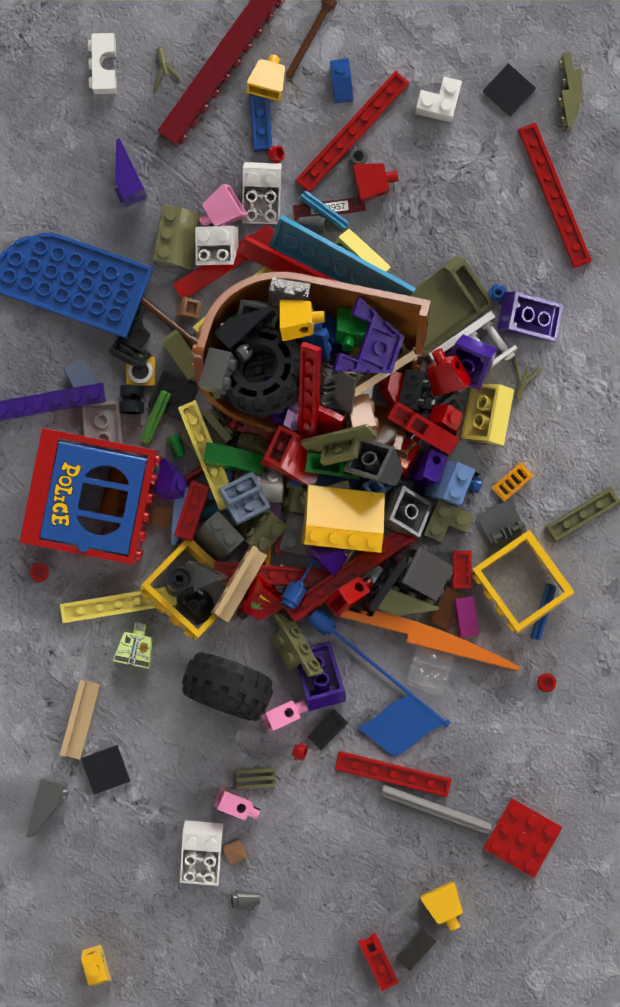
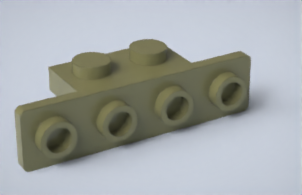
M368 424L302 439L301 445L309 453L322 451L320 462L325 466L358 458L360 442L375 439L377 434Z
M283 608L272 614L280 630L270 640L288 671L295 670L301 664L308 677L322 674L323 669L300 629L290 618L286 610Z

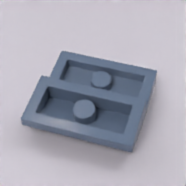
M253 472L219 488L225 506L236 526L269 510L271 507L263 495L262 487Z

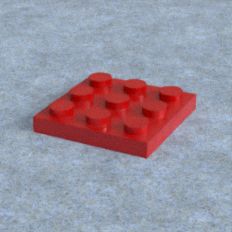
M511 798L483 849L535 878L563 827Z

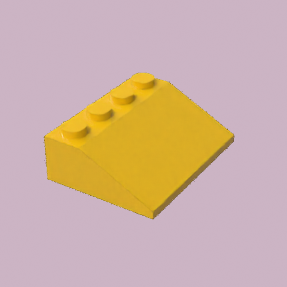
M308 485L301 543L381 553L384 533L385 493Z

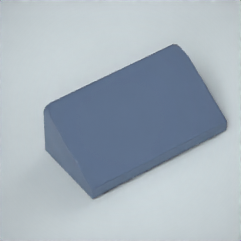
M84 359L63 369L72 388L96 384Z

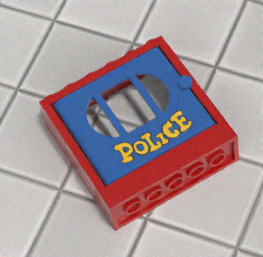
M42 428L19 542L137 565L139 561H142L143 550L140 549L141 544L146 541L147 531H144L145 523L149 524L151 513L148 512L149 505H153L155 494L152 493V488L156 485L158 477L155 474L156 468L160 467L162 456L159 455L160 452L153 449ZM59 438H61V439H66V440H71V441H76V442H81V443H86V444H91V445H96V446H101V447H106V448H112V449H117V450H122V451L137 453V454H142V455H147V456H148V460H147V457H142V456H137V455H132V454H127V453H122V452H117V451H112V450H107V449H101V448H96V447H91V446H86V445H81V444H76V443L61 441V440H59ZM99 466H112L119 469L126 476L129 484L124 485L88 478L86 474ZM83 483L127 491L128 496L123 518L78 509ZM77 516L120 523L121 526L110 534L96 535L84 529ZM39 538H45V539H50V540H55V541H60V542H65V543H70V544H76V545H78V547H76V546H71V545H66V544H61V543H56V542H51V541H46V540H41V539H39ZM89 547L128 555L129 553V556L127 557L107 552L89 549Z

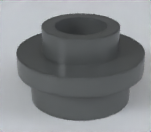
M355 148L350 152L349 162L351 165L366 164L368 156L365 150ZM359 155L362 159L356 161L355 156Z

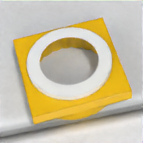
M155 357L147 359L146 365L149 368V374L144 379H136L132 374L133 366L126 363V385L155 386Z

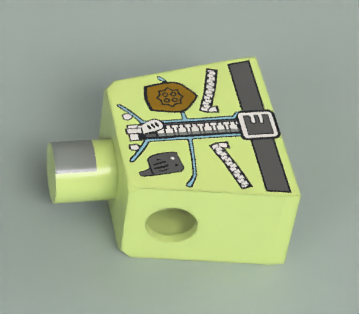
M135 622L133 633L124 632L113 661L151 669L152 638L144 636L146 624Z

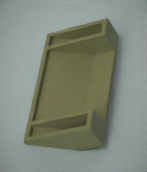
M458 255L415 287L416 290L412 297L431 300L427 336L423 347V358L494 304L466 260Z

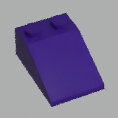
M120 138L116 139L115 182L117 188H115V192L120 203L124 202L126 207L147 198L132 162Z
M516 291L504 292L497 330L557 342L564 305Z
M330 641L311 646L310 649L323 669V673L308 677L301 664L297 667L309 711L346 702L345 689Z

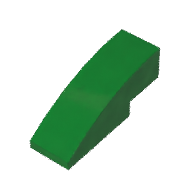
M206 443L203 458L205 465L223 467L224 470L247 474L253 472L254 475L262 476L264 465L260 464L263 458L262 455L230 446Z
M307 452L304 472L353 480L360 479L359 475L344 471L347 461L324 466L320 462L321 454Z

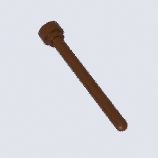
M336 0L321 1L322 9L286 72L287 78L293 77L327 13L336 7Z
M143 296L141 304L172 330L177 329L192 350L193 345H197V337L190 335Z

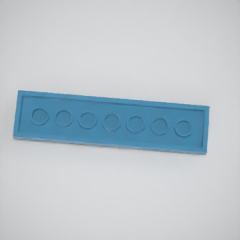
M284 215L280 217L269 244L270 248L339 282L413 296L416 290L415 287Z

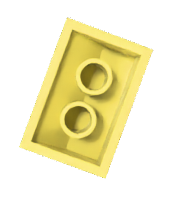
M350 229L340 235L334 242L336 245L386 272L391 268Z
M483 384L480 390L470 386L461 438L478 443L504 446L514 389L500 384Z

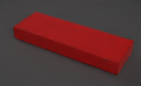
M191 481L174 536L193 541L210 486Z

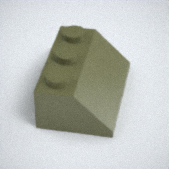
M163 205L153 258L155 265L192 271L196 251L195 227H200L201 222L199 218L202 215L181 207Z

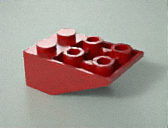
M279 425L260 464L307 487L308 485H314L319 474L304 472L308 451L301 445V440L305 438Z

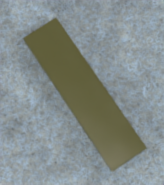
M609 487L546 525L545 528L553 541L557 542L620 504V501L613 489Z

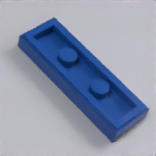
M249 95L254 152L269 151L270 146H272L269 99Z

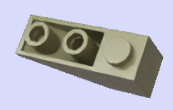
M396 585L391 587L377 608L395 616L436 611L439 609L434 604V600L424 597L422 600L417 598L418 594L408 590L406 593L399 591L400 587Z

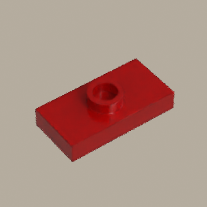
M452 551V589H472V551Z

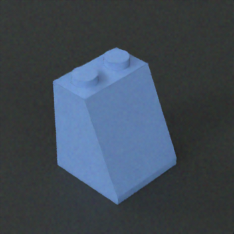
M445 461L440 483L426 487L424 496L436 501H444L459 508L476 469L459 462Z

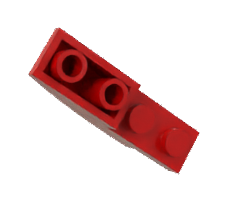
M398 401L394 403L386 416L391 421L449 455L460 440V438Z

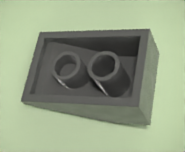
M42 778L40 780L26 837L31 838L35 836L63 801L68 798L70 788H67L68 783L50 778Z

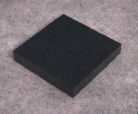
M508 63L487 85L483 93L511 117L536 90V87Z
M163 371L148 406L154 408L162 390L167 391L171 394V398L164 414L183 422L178 407L192 402L198 386Z
M118 745L81 758L94 795L131 781Z

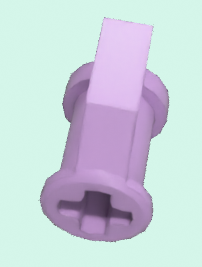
M299 401L295 402L292 406L289 405L283 423L284 427L291 431H298Z

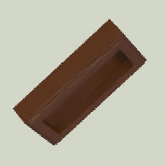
M446 587L437 605L439 609L434 611L430 622L447 630L455 614L454 599L462 598L464 595Z

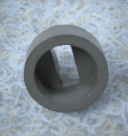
M242 344L235 349L238 357L244 362L252 355V349L247 350L249 347L247 344Z

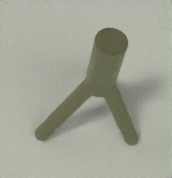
M162 47L156 49L160 66L153 89L155 92L158 89L162 70L165 76L169 75V70L178 81L180 80V77L167 63L164 48Z
M515 356L513 359L519 384L514 398L521 400L526 385L542 368L539 367L528 377L531 367L527 366L522 378L519 363Z

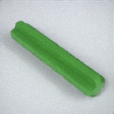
M164 390L160 392L140 437L141 442L145 444L151 443L171 398L169 392Z

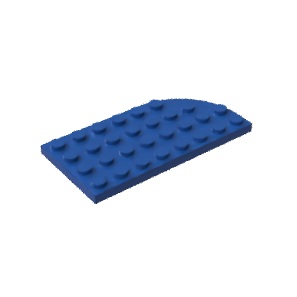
M41 233L20 238L0 254V294L127 339L154 268L63 235Z

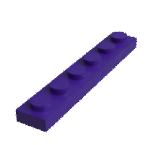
M104 383L0 401V421L106 402Z

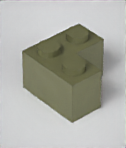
M438 500L423 537L441 544L448 527L466 534L474 514Z

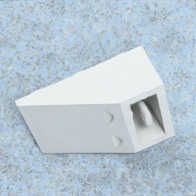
M244 162L242 206L248 216L242 219V223L278 224L280 219L282 163Z
M185 820L182 835L180 883L219 885L223 839L222 823Z

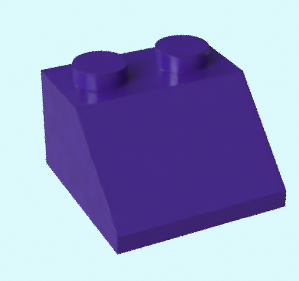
M462 334L455 342L451 356H458L472 380L469 386L480 390L493 365L498 349Z

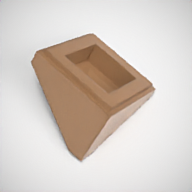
M183 297L176 316L198 320L201 301Z
M240 839L222 847L230 865L248 857Z

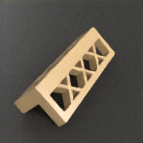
M402 343L400 348L401 352L398 354L393 372L416 358L414 351L407 350L404 343ZM344 371L348 375H355L357 379L354 397H357L390 375L385 373H368L363 375L360 374L361 372Z
M248 547L211 611L213 615L229 623L267 556L259 551L257 547Z
M85 680L79 681L60 756L81 760L101 687L100 684Z

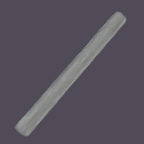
M386 785L382 787L381 796L485 834H489L492 824Z

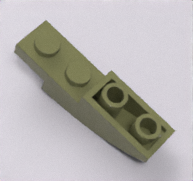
M565 52L562 53L558 64L559 70L563 71L564 75L562 87L566 90L561 91L560 97H557L559 109L562 108L563 113L561 115L562 127L565 126L566 132H570L581 103L582 74L581 69L573 70L571 53Z

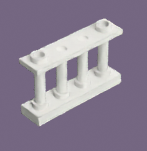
M490 311L435 350L442 348L444 354L450 350L453 351L455 342L462 334L480 341L477 337V331L482 328L487 330L503 353L494 359L492 367L503 359L508 361L514 357L517 347L516 345L510 349L507 347L493 327L492 321L495 319V316ZM430 352L427 357L432 362L434 358L432 352ZM468 386L465 389L458 390L459 394L465 391Z

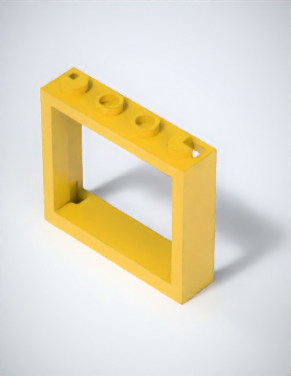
M530 530L473 568L474 575L472 577L476 584L483 586L485 589L483 593L489 601H494L496 612L500 617L504 615L507 620L505 624L511 632L515 631L516 634H519L571 598L575 593ZM526 541L563 593L524 621L518 623L481 571Z
M184 540L141 585L140 590L145 599H151L156 604L155 607L162 614L165 612L170 617L169 620L176 627L180 626L184 630L183 633L186 637L188 636L191 640L197 641L219 617L212 614L197 629L150 586L184 550L191 554L198 562L214 569L215 560L196 542ZM223 581L221 583L226 587L228 582Z

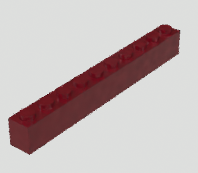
M285 0L249 1L157 130L160 137L176 148L180 144L183 145L188 138L187 133L190 129L193 130L197 126L200 115L207 112L212 98H217L221 91L219 88L223 83L226 84L229 81L232 70L240 66L244 53L248 54L250 52L254 39H258L262 35L264 25L272 21L275 15L273 14L277 8L280 9Z

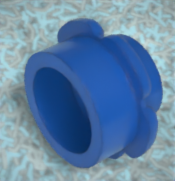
M494 284L489 290L488 295L493 302L499 303L503 300L504 292H507V289L503 285Z
M478 475L476 478H472L468 487L471 489V493L478 494L482 486L483 479L478 478Z

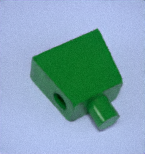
M338 307L336 343L341 344L344 351L351 352L353 347H361L368 322L351 315V309Z

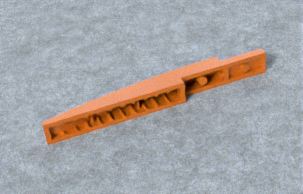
M351 609L339 616L407 634V643L516 671L520 670V667L482 647L407 618L376 610L373 613V617L369 616L370 612L358 610V613L350 611Z

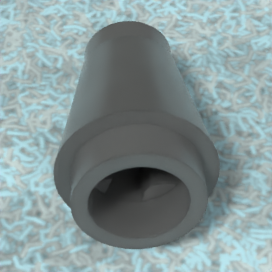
M322 215L299 217L298 224L320 234L325 233L327 220Z
M245 891L231 893L232 908L240 910L259 905V893Z

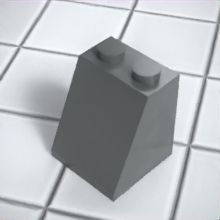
M372 440L360 442L358 458L348 460L344 467L345 472L394 486L397 485L404 470L395 447Z
M219 511L201 526L193 538V541L215 561L224 562L246 543L245 539Z
M408 545L402 557V560L408 564L396 582L429 599L437 601L444 593L443 587L446 581H449L453 574V566L421 547Z

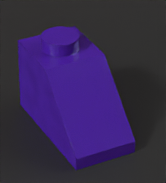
M162 458L154 493L166 501L181 499L184 497L187 480L175 464L166 458Z
M311 546L306 550L321 568L333 576L348 559L344 553L345 549Z

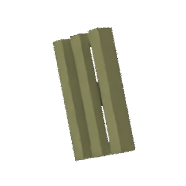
M274 768L236 770L237 790L276 787ZM271 772V776L240 778V774ZM271 780V783L241 785L240 783L243 781Z

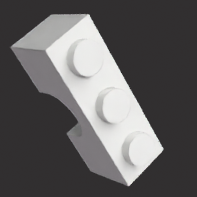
M114 33L91 34V40H88V50L92 51V58L88 60L89 70H92V77H89V88H92L94 94H117L115 70H106L101 67L104 59L116 57Z

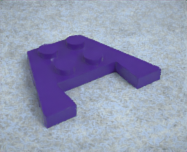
M356 298L351 315L367 321L368 326L357 358L354 359L338 353L332 370L391 374L404 336L390 323L384 321L373 308L365 304L363 299Z

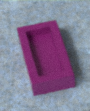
M474 596L454 599L459 637L478 635L479 627Z

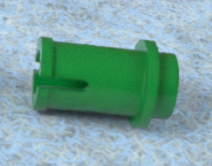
M177 434L166 438V444H169L175 459L186 455L179 441L180 436L178 437Z

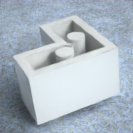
M443 77L439 94L421 90L415 114L452 123L462 81Z

